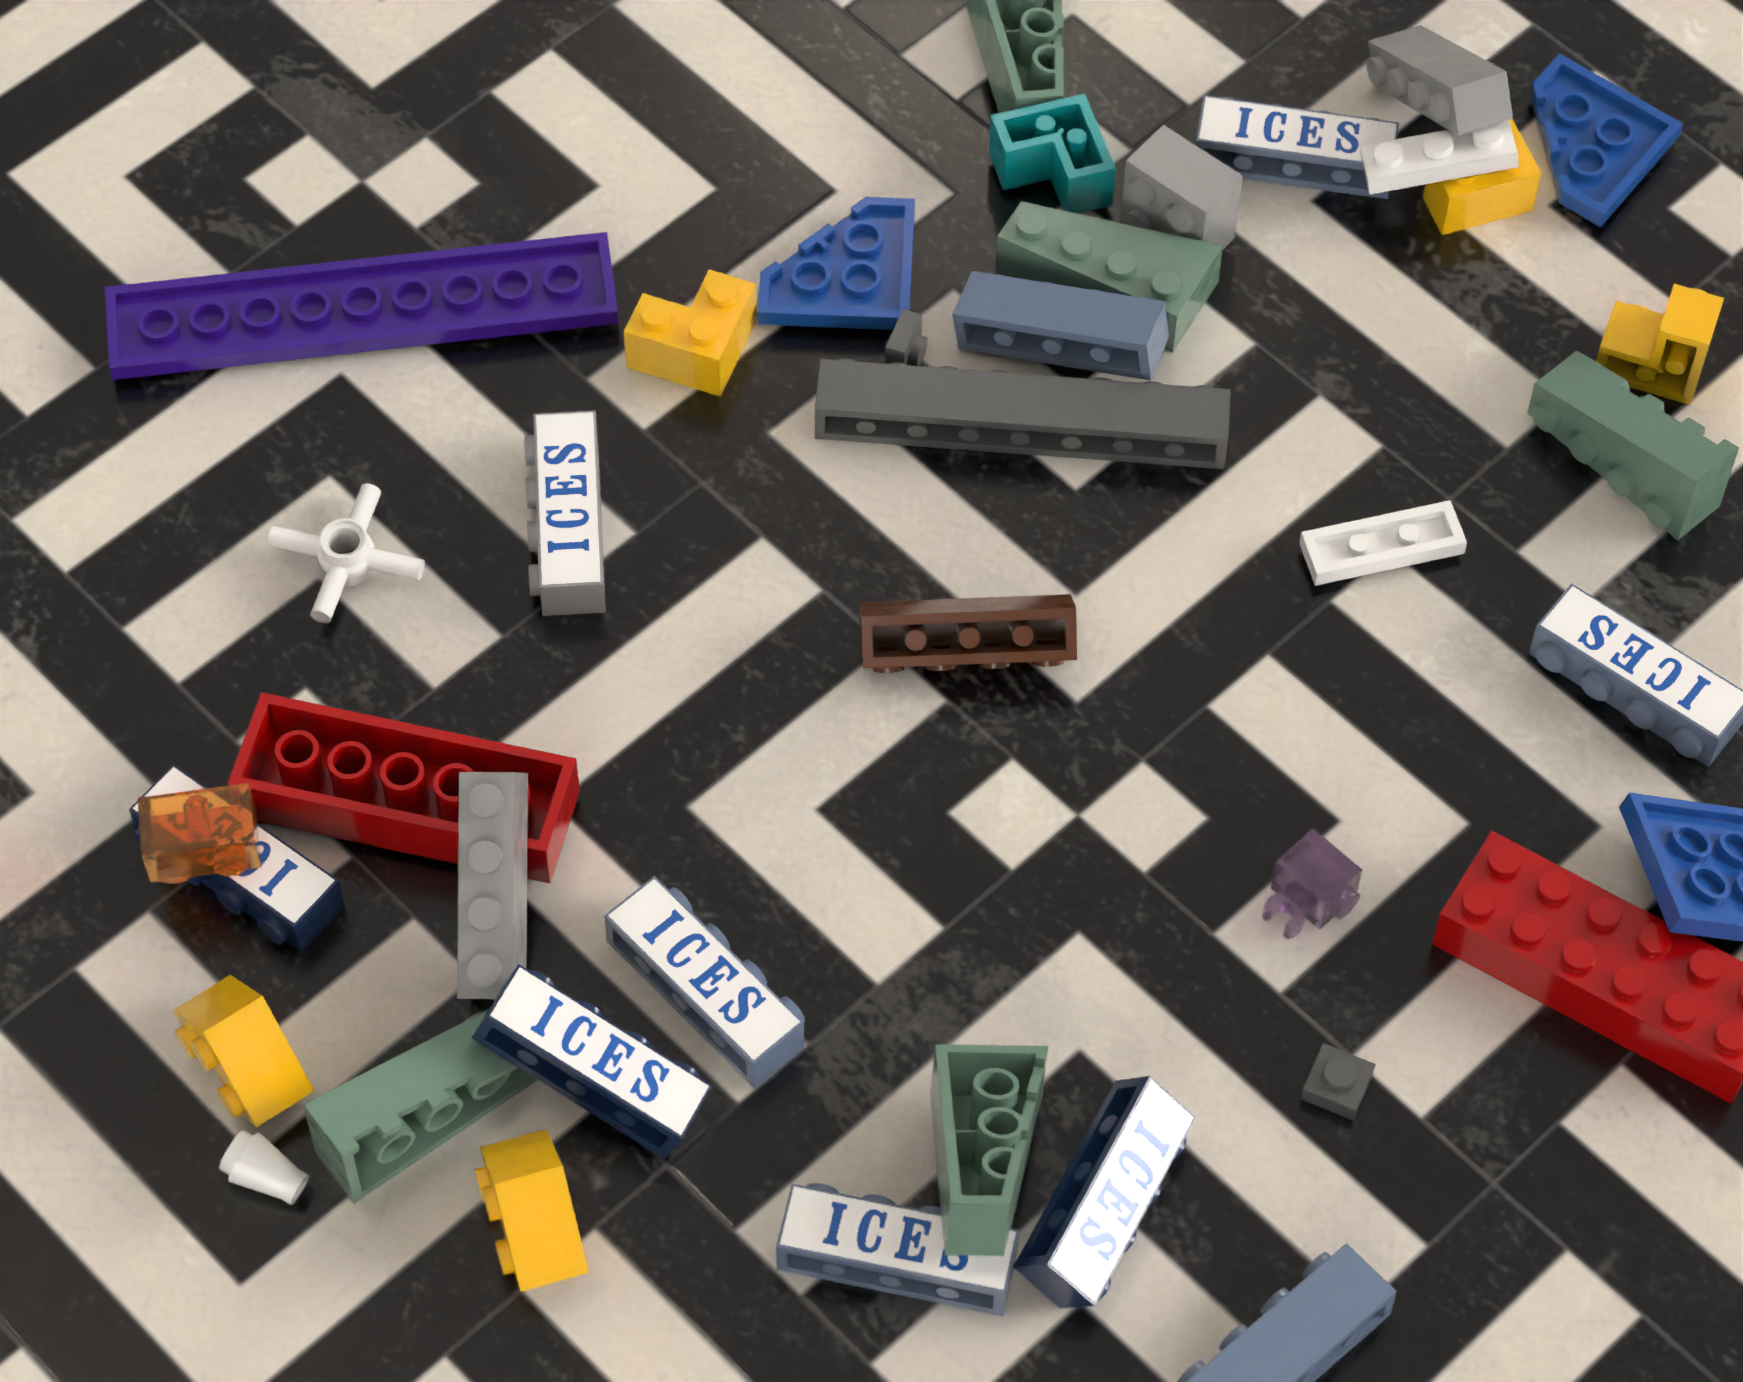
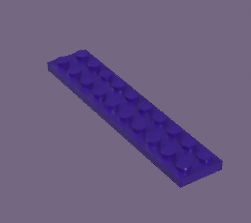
M607 232L105 287L108 356L112 380L619 324Z

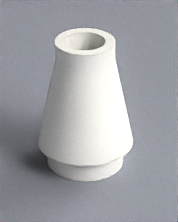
M245 1130L240 1131L229 1145L219 1166V1170L229 1175L228 1182L279 1198L290 1205L296 1202L309 1180L308 1174L298 1169L260 1132L252 1135Z

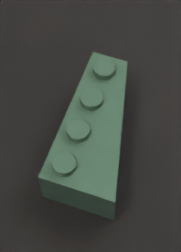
M964 0L999 113L1063 99L1064 48L1062 47V33L1064 29V14H1062V0Z
M1021 201L997 236L995 273L1008 277L1165 301L1169 338L1164 349L1174 352L1218 284L1223 245Z
M1575 351L1534 383L1527 413L1533 418L1536 425L1541 430L1554 435L1570 449L1572 455L1579 462L1588 464L1607 480L1614 492L1627 497L1646 514L1653 525L1666 530L1678 541L1720 507L1739 450L1738 446L1726 439L1722 440L1719 444L1714 443L1703 436L1705 434V427L1689 417L1683 422H1679L1665 413L1663 401L1649 393L1646 396H1636L1630 392L1626 379L1579 351Z
M488 1010L470 1016L463 1023L303 1104L316 1155L353 1203H356L538 1081L471 1038Z
M935 1044L930 1100L945 1255L1004 1256L1042 1101L1049 1046Z

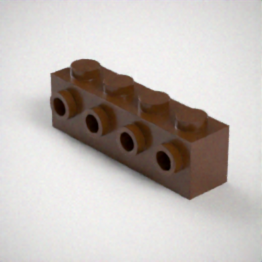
M1071 594L859 602L863 669L872 668L874 672L896 673L903 671L904 667L926 666V669L932 671H948L956 669L957 665L979 664V667L986 669H1000L1009 667L1010 663L1032 662V665L1052 667L1062 665L1063 661L1077 660L1076 606Z

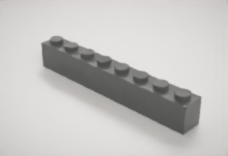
M820 359L815 401V439L1224 469L1229 435L1231 389L1214 388L1208 385H1167L1156 381L1144 383L1113 381L1103 377L1086 379L1061 377L1056 374L1009 373L1004 370H964L952 366H942L939 368L910 366L899 362L883 364L857 362L852 359Z

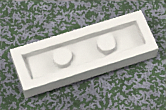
M1509 120L1459 136L1450 130L1360 146L1361 160L1369 195L1519 167L1518 152Z
M1449 500L1301 532L1299 544L1313 582L1317 586L1465 554L1467 541L1452 503Z

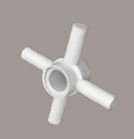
M363 484L349 518L330 522L323 528L320 536L274 525L270 529L268 535L269 546L318 557L320 566L326 572L310 613L311 617L318 622L329 623L343 588L361 584L370 576L372 570L420 580L423 575L425 565L423 559L374 548L373 541L366 530L381 495V490L375 485ZM346 551H353L349 554H340Z

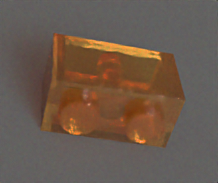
M249 783L137 798L141 853L150 883L162 881L175 884L187 881L191 877L210 874L234 876L245 872L247 869L262 867L257 811Z

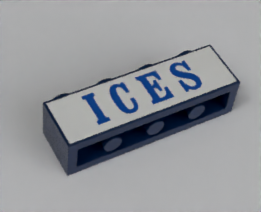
M174 764L129 808L136 831L133 836L146 852L155 857H158L160 853L174 862L177 871L188 882L195 886H199L201 883L216 892V897L225 908L236 915H241L242 912L246 913L257 921V925L262 933L278 945L286 942L302 953L345 907L340 882L337 878Z
M520 964L517 965L471 1037L663 1159L682 1140L712 1087L711 1084L701 1079L696 1070L683 1062L672 1061L653 1049L649 1041L640 1034L621 1029L604 1018L601 1011L594 1005L585 1001L575 1000L556 988L553 981L543 973L527 970Z
M1151 1076L1116 1080L1013 1268L1059 1308L1095 1306L1109 1290L1111 1285L1110 1277L1121 1256L1134 1243L1137 1235L1136 1228L1147 1208L1158 1198L1162 1189L1161 1182L1172 1161L1185 1148L1186 1135L1196 1117Z

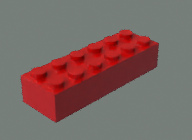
M262 692L227 783L233 806L254 821L458 864L459 772L528 773L527 879L551 884L580 793L577 760L573 757Z
M1491 831L1440 912L1432 945L1732 1104L1743 1085V961L1693 935L1669 932L1664 920Z

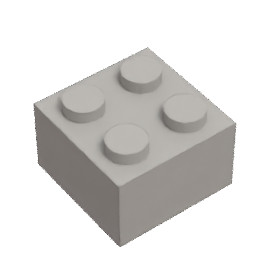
M1162 125L1126 160L1120 223L1223 245L1224 249L1235 238L1243 176L1165 125Z

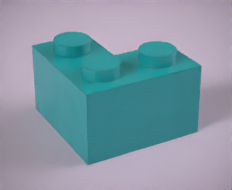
M1085 94L990 116L989 155L1003 190L1051 179L1063 211L1078 214L1113 206L1116 166Z

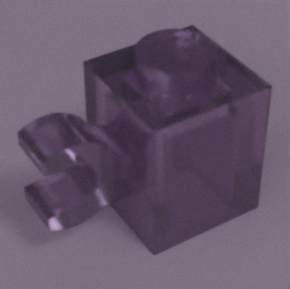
M1312 829L1276 861L1271 889L1276 894L1266 901L1262 918L1267 922L1278 912L1289 914L1292 919L1285 925L1283 933L1287 940L1296 937L1302 931L1305 918L1319 930L1334 916L1339 920L1343 919L1351 912L1360 899V894L1357 891L1362 869L1315 829Z

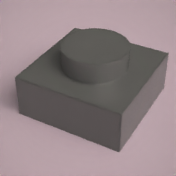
M906 309L902 310L885 347V364L899 362L910 366H920L928 343V338L922 336V314Z
M1323 1043L1303 1088L1301 1100L1354 1120L1374 1074L1376 1064Z

